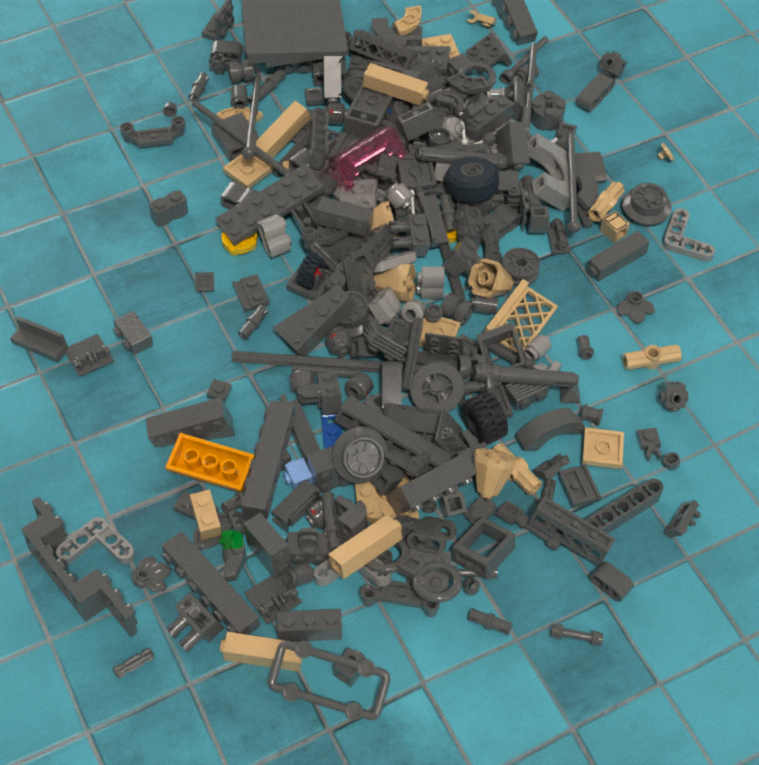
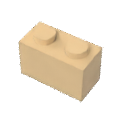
M210 489L190 494V504L201 541L220 536L221 526Z

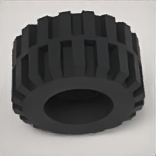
M483 392L463 402L462 412L465 424L471 434L477 437L479 444L485 442L488 445L508 434L505 412L491 393Z

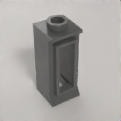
M304 480L272 510V514L275 516L272 522L288 533L289 527L295 525L307 513V507L320 499L318 487Z

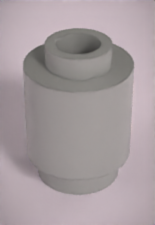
M537 335L525 347L524 354L526 358L532 361L539 360L551 349L550 339L545 335Z

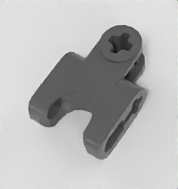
M406 515L394 517L401 524L402 540L414 550L440 554L446 548V541L452 540L457 533L456 524L450 520L426 516L423 519L412 518ZM447 527L451 533L441 532V528ZM437 541L440 547L435 546L433 542Z

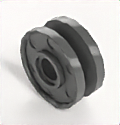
M514 248L505 253L502 259V266L512 277L514 286H518L522 279L529 282L528 285H531L538 278L540 259L532 250Z

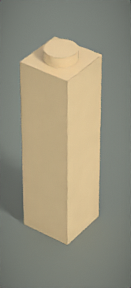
M372 63L369 64L364 73L363 87L421 106L423 100H427L429 90H427L428 82Z
M294 101L256 141V146L274 158L311 119L308 110L297 101Z
M385 515L330 552L328 555L331 568L343 579L347 578L402 540L401 524L396 519L393 520L389 515Z
M227 632L226 638L221 640L220 652H223L225 661L272 668L277 647L285 640ZM286 649L280 669L300 672L303 658H299L295 651Z

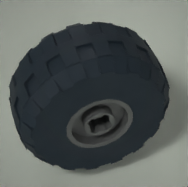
M476 156L464 157L453 162L446 171V189L457 201L471 204L481 203L487 199L489 200L498 190V169L486 158Z

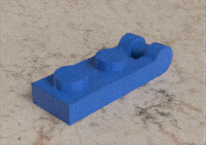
M321 411L324 449L334 446L337 439L343 434L342 425L336 422L328 423V420H335L338 413L323 415Z

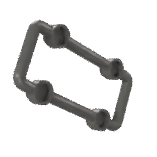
M285 640L277 647L268 678V686L272 691L282 694L287 701L300 699L343 712L348 719L353 721L360 718L373 721L381 715L391 677L387 670L376 667L371 660L365 659L360 662L313 648L308 641L296 643ZM286 649L295 651L299 658L312 656L358 670L359 674L363 677H370L372 675L382 677L373 711L364 710L361 704L357 702L344 704L301 691L295 683L287 685L276 683Z

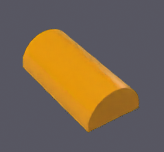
M180 433L165 468L169 472L242 492L245 490L246 477H250V462L252 459H255V455Z

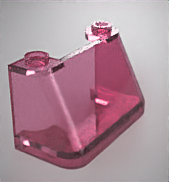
M385 126L376 129L333 155L329 159L328 165L332 174L348 190L355 186L353 178L359 174L356 167L383 150H386L389 156L395 153L400 158L408 153L397 130L392 126Z

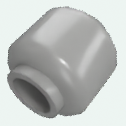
M456 117L444 119L442 127L448 129L451 133V143L457 142L464 130L461 121Z
M397 182L387 190L386 198L395 209L402 207L404 210L412 203L410 199L413 194L404 183L398 184Z
M418 299L407 301L401 308V318L413 323L414 317L424 318L425 304Z

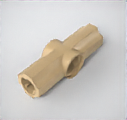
M612 182L606 191L604 190L596 199L595 204L587 212L592 221L600 222L607 212L609 213L625 191L622 183Z
M649 345L645 350L623 353L622 359L623 366L627 370L642 367L656 369L660 364L681 361L682 355L678 345L665 347Z
M503 443L494 446L492 453L501 451L515 457V468L508 480L511 482L515 481L528 495H534L542 487V482L529 470L526 461L522 457H516Z

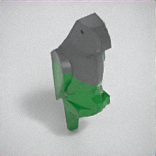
M231 529L221 531L220 539L218 540L219 544L223 546L222 556L225 562L222 572L219 573L227 582L236 581L243 565L248 561L243 533Z

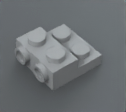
M378 178L343 180L339 201L370 209L376 207L378 200Z

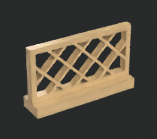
M522 279L484 331L487 332L506 325L507 320L515 319L517 325L515 327L519 332L523 351L526 345L540 333L558 307L529 288V282ZM529 294L534 298L535 302H527L525 296ZM546 305L551 308L550 312H542L541 306ZM536 306L538 313H530L528 307ZM524 307L526 314L518 315L516 308ZM540 317L541 324L533 325L531 318ZM527 318L529 325L521 326L519 319ZM530 329L532 336L524 337L522 330ZM510 337L499 341L500 344L517 352L513 345V338Z

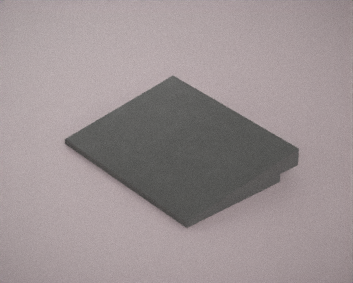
M242 0L246 53L249 65L265 62L266 68L324 59V56L349 55L340 0Z

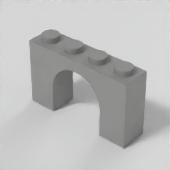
M537 133L527 141L529 157L542 164L550 175L544 172L532 181L534 195L564 211L570 207L569 165L566 150Z

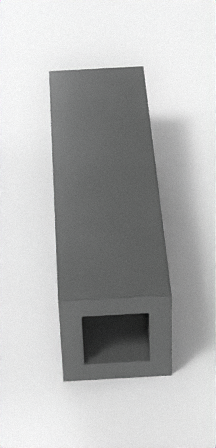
M636 231L590 258L586 271L599 282L645 255L650 242L639 231Z

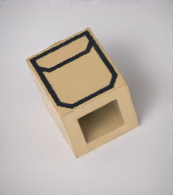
M614 211L602 218L600 231L615 243L627 236L630 224L618 212Z

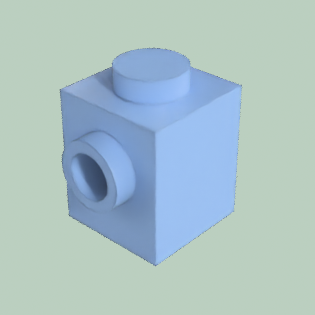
M303 458L294 459L285 464L283 478L287 485L290 484L292 490L304 480L313 484V476Z

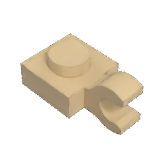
M473 10L469 13L474 14L475 18L467 20L470 23L482 21V25L491 27V24L496 25L497 18L479 14Z

